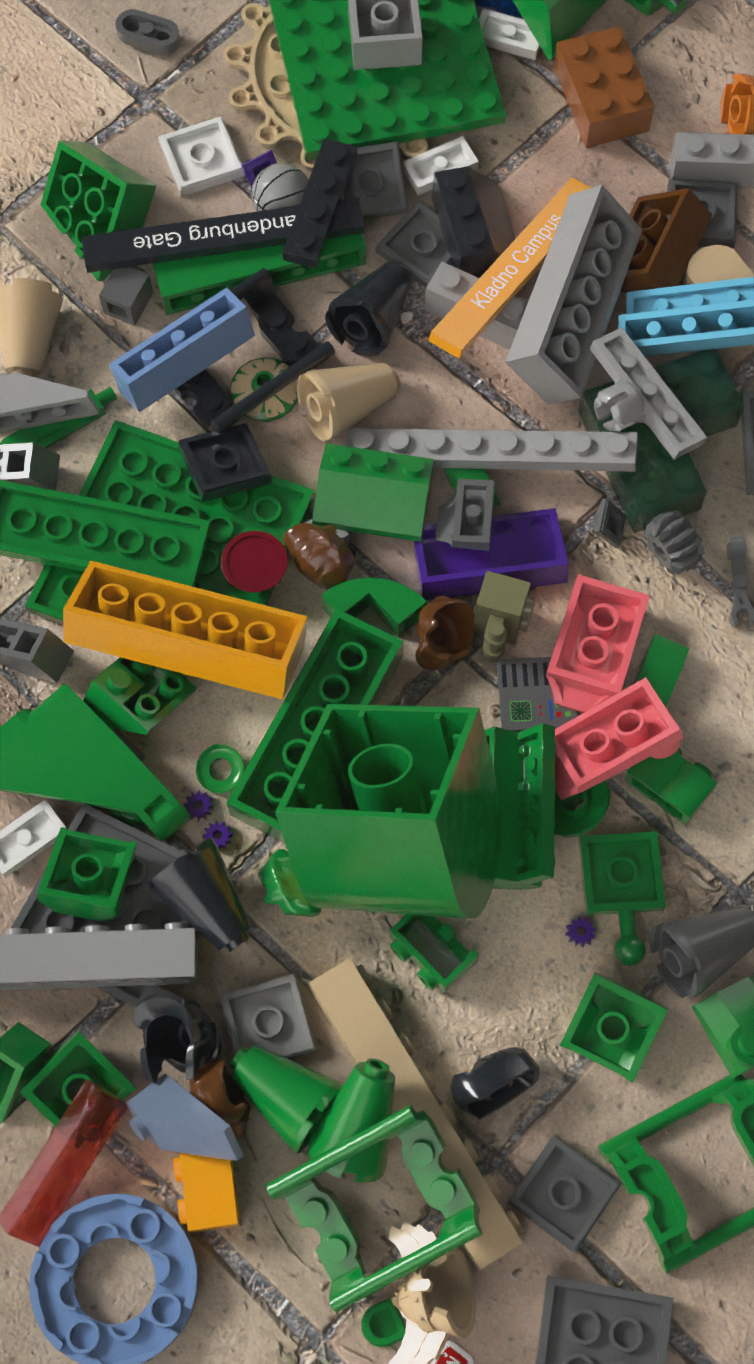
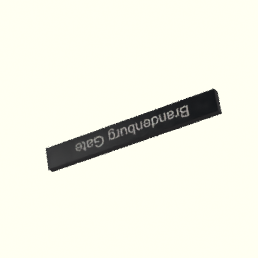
M359 197L341 200L328 238L365 233ZM299 206L82 236L85 267L87 273L285 245Z

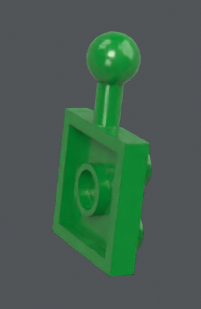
M657 831L580 836L578 841L586 916L618 914L621 937L617 940L614 947L615 956L623 965H638L645 957L646 947L644 942L636 936L634 913L664 911L666 908Z

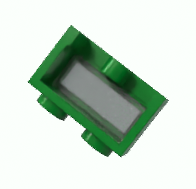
M406 914L389 930V937L393 940L389 945L391 950L403 962L411 959L421 969L417 976L431 991L438 987L445 993L478 962L479 954L474 949L469 952L456 939V932L447 923L442 925L435 916Z

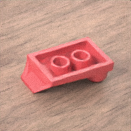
M577 575L546 673L553 693L554 703L557 706L584 713L621 692L650 595L583 575Z
M646 677L555 729V790L561 800L581 793L648 757L664 759L673 755L678 750L681 739L684 738L683 734Z

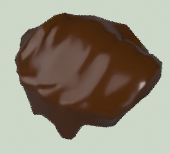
M303 522L288 529L283 535L284 545L294 557L298 571L312 583L328 590L347 581L356 561L352 551L346 545V541L336 534V526H319Z
M438 596L422 608L417 624V635L420 641L415 651L416 661L419 666L427 670H443L449 664H453L460 658L470 654L471 649L469 647L474 642L475 613L473 607L468 602L446 596Z
M218 1058L196 1071V1078L189 1080L190 1094L229 1124L236 1139L239 1140L245 1133L251 1105L245 1099L241 1089L231 1079V1075L225 1066V1059Z

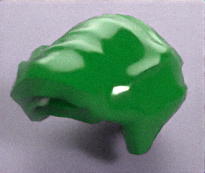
M284 849L275 851L257 873L261 883L267 889V894L263 900L264 903L267 905H279L286 915L318 916L322 909L313 907L305 899L288 851Z

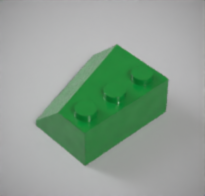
M512 0L549 61L555 56L557 42L571 39L606 2V0Z
M59 140L40 205L62 234H67L76 245L74 251L80 259H84L82 236L144 227L157 185L88 142ZM114 269L91 273L97 281H103Z

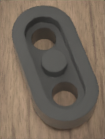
M135 9L122 12L116 19L118 37L125 44L161 55L174 52L180 45L178 26L169 19Z

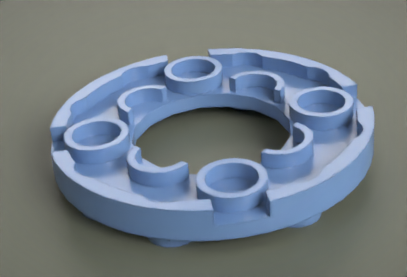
M107 1194L93 1197L80 1202L63 1213L51 1225L38 1252L36 1251L29 1282L34 1316L48 1341L59 1352L80 1364H142L167 1349L186 1326L192 1314L198 1292V1264L193 1245L187 1233L179 1222L159 1205L144 1198L128 1194ZM124 1238L136 1242L148 1253L155 1267L156 1286L151 1301L140 1315L125 1323L106 1324L94 1320L82 1309L75 1294V1274L80 1260L92 1246L105 1239Z

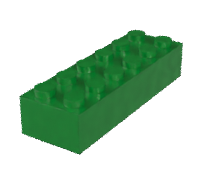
M337 608L335 609L226 804L230 816L285 843L275 811L327 704L377 705L403 657V640Z

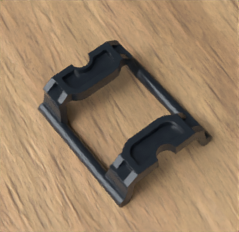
M262 268L230 291L239 300L244 298L249 304L258 321L259 332L262 337L290 367L232 407H230L227 394L206 369L174 389L181 399L193 398L197 401L193 407L194 415L209 432L216 430L221 432L227 427L232 426L247 413L297 380L300 375L315 369L335 354V349L329 341L320 346L307 330L296 332L291 328L294 324V316L276 296L271 276L265 268Z

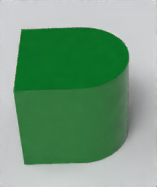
M327 704L275 811L305 899L313 907L321 909L467 919L478 917L486 907L494 886L501 839L499 792L480 709L467 707Z

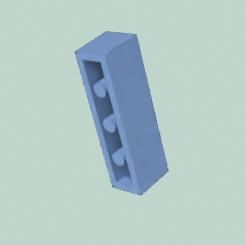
M225 288L111 362L109 366L120 393L138 412H141L253 338L255 333L247 307L228 288Z

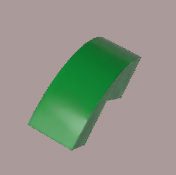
M382 578L349 580L321 594L322 608L330 617L336 608L356 618L370 607L398 638L419 621V613L427 605V601L414 590L398 582Z

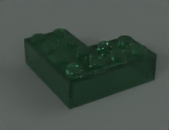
M716 349L699 351L653 367L706 436L737 426L744 405ZM614 381L583 391L578 413L586 431L614 432L603 427L604 423L613 420V415L599 421L594 411V402L598 393L614 385ZM638 422L619 431L638 432L636 472H605L626 514L633 533L645 530L646 525L651 523L653 518L669 510H677L684 516L701 509L707 490L689 453L674 460L645 423Z

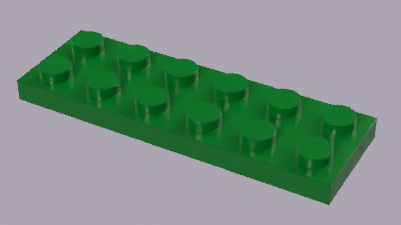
M0 480L1 556L82 572L85 571L91 560L196 587L211 531L210 521Z

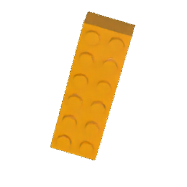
M90 560L63 609L64 643L283 700L304 651L308 616Z

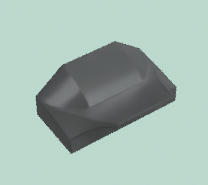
M458 479L455 493L447 502L439 506L436 531L437 541L450 543L452 547L490 550L495 480Z

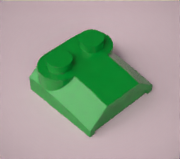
M61 827L37 891L38 901L48 906L54 912L96 921H108L115 918L123 907L122 896L135 856L137 842H126L71 831Z
M595 972L559 1046L575 1051L626 1078L627 1081L633 1083L668 1008L612 978Z
M751 975L692 1006L694 1013L732 1079L754 1068V975Z
M77 1031L31 1076L20 1089V1093L79 1149L91 1132L122 1100L137 1088L91 1042Z

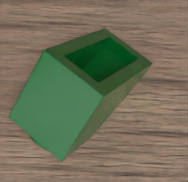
M17 1022L0 1037V1124L7 1119L22 1097L20 1089L42 1066L51 1044L20 1022Z

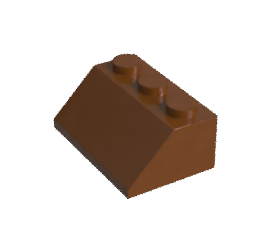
M690 188L639 196L629 215L640 226L642 232L620 292L627 294V292L679 285L712 217L710 211Z

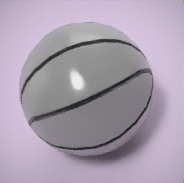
M276 163L263 169L257 175L252 185L251 197L255 210L264 211L299 206L308 183V178L300 169L289 164Z

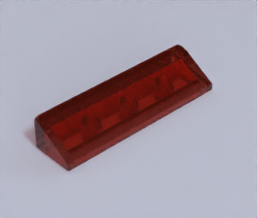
M90 1080L84 1082L0 1214V1225L8 1235L40 1247L51 1225L63 1212L128 1109L124 1100Z

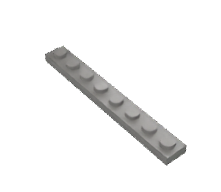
M349 428L346 446L434 459L433 468L636 472L638 432Z

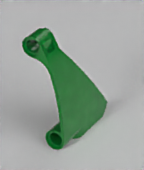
M65 683L34 710H21L0 727V791L52 798L135 814L140 821H143L161 842L166 841L191 818L184 807L141 760Z

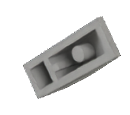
M20 373L0 374V433L99 414V408L87 390Z

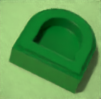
M392 1297L372 1305L362 1317V1333L366 1340L374 1346L388 1347L402 1341L406 1334V1326L399 1309L392 1303Z

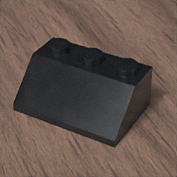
M468 166L434 172L431 199L435 212L439 216L440 228L448 253L451 256L452 266L480 278L516 239L498 183Z

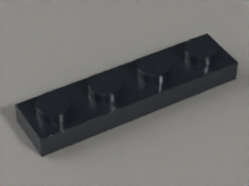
M323 139L282 251L284 261L317 269L357 158V146Z

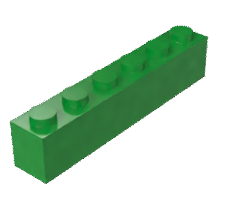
M362 234L328 238L317 269L284 261L282 251L285 245L153 263L155 278L165 313L170 315L194 309L223 289L228 288L231 290L262 268H265L270 274L275 288L366 264V250Z

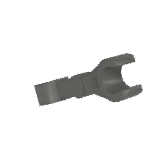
M731 537L730 542L727 544L728 560H731V587L733 588L734 595L729 623L733 628L737 627L738 620L736 614L743 613L748 617V627H751L754 623V609L747 596L746 588L748 580L745 576L744 566L746 555L744 537Z

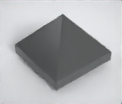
M602 499L591 527L614 548H619L626 514L608 499Z

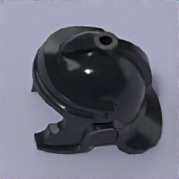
M159 993L145 997L137 1004L133 1012V1018L136 1026L139 1029H143L144 1047L140 1050V1061L146 1081L157 1082L164 1060L178 1071L186 1073L187 1081L196 1078L195 1073L200 1067L218 1059L222 1050V1036L219 1024L214 1023L196 1001L182 999L178 995L170 993Z

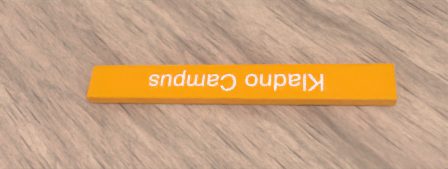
M571 177L431 331L429 342L460 359L543 265L570 194L591 187Z

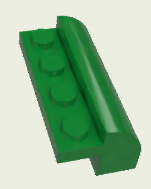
M542 723L521 732L493 726L485 730L498 786L501 813L500 851L493 889L526 890L542 887V881L554 878V829L556 825L554 817L556 789L555 726Z

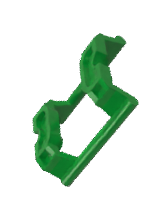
M741 1074L732 1079L728 1075L598 1145L602 1157L613 1165L629 1196L639 1195L646 1200L648 1212L642 1220L659 1250V1262L666 1274L677 1270L753 1228L754 1207L694 1240L686 1227L687 1211L664 1167L658 1160L647 1155L641 1146V1141L711 1103H727L732 1111L730 1116L732 1129L754 1166V1081L752 1078H744Z
M408 1105L266 1184L267 1192L272 1199L286 1198L302 1228L312 1227L319 1233L321 1241L315 1252L332 1280L329 1302L336 1313L483 1234L479 1224L480 1209L474 1193L460 1169L451 1170L443 1165L441 1153L447 1147L444 1140L425 1111L416 1112L412 1105ZM399 1136L403 1143L402 1158L427 1203L436 1210L441 1211L446 1220L442 1225L438 1239L365 1277L366 1271L359 1254L360 1240L356 1230L336 1195L330 1189L322 1187L320 1182L314 1177L381 1140Z

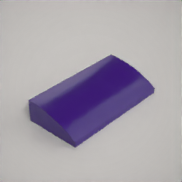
M556 508L493 516L489 551L452 547L450 543L437 541V523L425 524L421 542L413 541L421 596L426 601L434 600L438 596L451 598L479 594L487 570L530 582V587L568 583L569 563Z

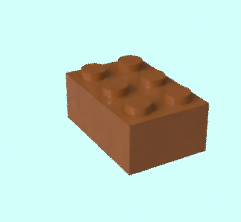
M621 26L557 42L554 71L586 148L649 132L654 104Z

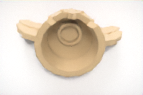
M404 1222L400 1229L391 1226L388 1239L396 1245L402 1257L438 1239L435 1232L432 1230L428 1232L419 1224L414 1227ZM456 1248L402 1277L391 1300L393 1305L407 1319L406 1334L400 1349L389 1364H430L434 1359L438 1361L449 1335L467 1338L472 1332L476 1315V1296L471 1269L464 1253L459 1248Z

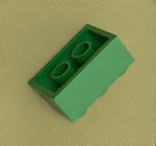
M326 443L319 469L312 524L319 526L334 525L338 530L421 542L431 491L434 459Z

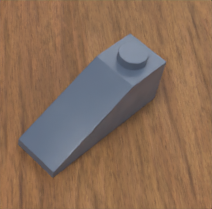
M167 1074L162 1075L157 1079V1082L150 1084L126 1102L133 1116L129 1123L135 1134L142 1141L149 1139L161 1150L235 1161L244 1156L231 1126Z

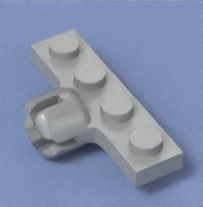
M623 328L593 341L590 351L615 382L614 385L600 391L594 402V411L599 421L613 415V420L603 424L605 429L619 432L638 422L645 423L674 460L704 444L707 436Z

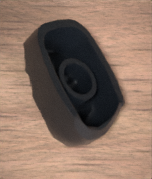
M510 1047L482 1057L475 1062L473 1068L469 1071L454 1075L450 1087L452 1097L461 1110L478 1119H482L531 1088L539 1078L540 1069L524 1048Z

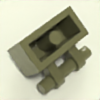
M487 570L476 603L474 632L484 635L483 654L488 661L496 662L504 655L506 641L516 644L519 631L527 632L535 598L529 596L530 582Z

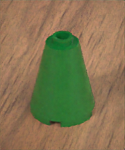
M257 1045L252 1046L249 1050L243 1047L230 1064V1067L234 1070L231 1079L290 1150H294L298 1154L307 1147L310 1135L343 1086L333 1078Z
M373 1058L356 1064L308 1139L307 1146H309L307 1154L310 1159L392 1115L395 1075L390 1071L388 1064ZM389 1139L377 1142L328 1169L326 1172L339 1178L342 1177L343 1171L356 1174L354 1182L367 1183L377 1181L383 1177L387 1167Z

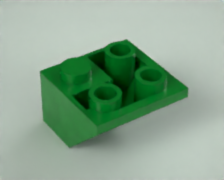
M119 657L92 680L83 701L109 728L147 735L196 691L197 687L179 672Z

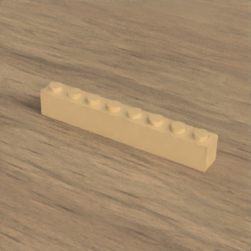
M348 958L310 981V990L355 1065L359 1062H366L370 1058L381 1060L389 1065L390 1071L395 1075L392 1114L408 1105H412L416 1112L424 1110L436 1126L447 1146L441 1153L443 1165L451 1170H461L475 1195L480 1209L479 1224L483 1234L463 1245L479 1272L523 1244L519 1235L524 1233V1230L514 1213L510 1210L505 1214L496 1200L502 1196L498 1186L490 1174L484 1177L481 1175L475 1165V1162L480 1158L469 1139L465 1138L461 1141L453 1129V1126L458 1124L447 1103L444 1102L439 1105L431 1091L436 1089V1085L425 1067L418 1070L410 1058L411 1055L415 1054V1051L403 1032L397 1035L390 1025L389 1021L393 1020L394 1016L383 998L376 1001L370 992L369 987L374 984L362 964L355 967L351 958Z

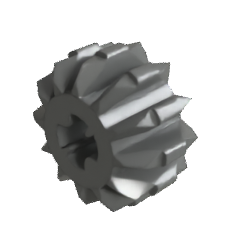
M669 510L664 514L661 513L653 518L651 523L646 525L644 536L648 541L647 547L651 549L653 557L659 561L660 566L666 568L667 572L679 575L684 571H689L696 566V563L702 560V555L705 553L704 547L701 544L702 538L698 536L696 528L690 524L689 518L683 517L677 510Z

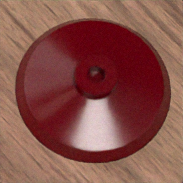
M248 531L237 535L226 545L221 557V568L225 578L234 587L246 592H261L272 588L283 578L288 565V556L283 544L275 536L263 531Z

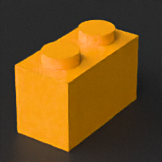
M180 1153L179 1157H173L176 1182H183L184 1198L178 1199L180 1224H187L188 1231L191 1233L241 1226L234 1161Z

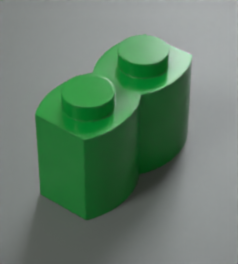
M680 748L673 755L664 759L648 757L630 767L626 773L625 780L633 788L648 799L656 802L665 812L685 825L691 821L717 785V782L712 779L714 777L713 773L699 762L692 764L686 761L681 756L683 753Z

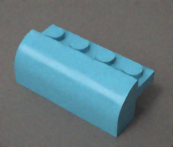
M754 277L627 292V314L619 315L618 329H624L645 357L754 345Z

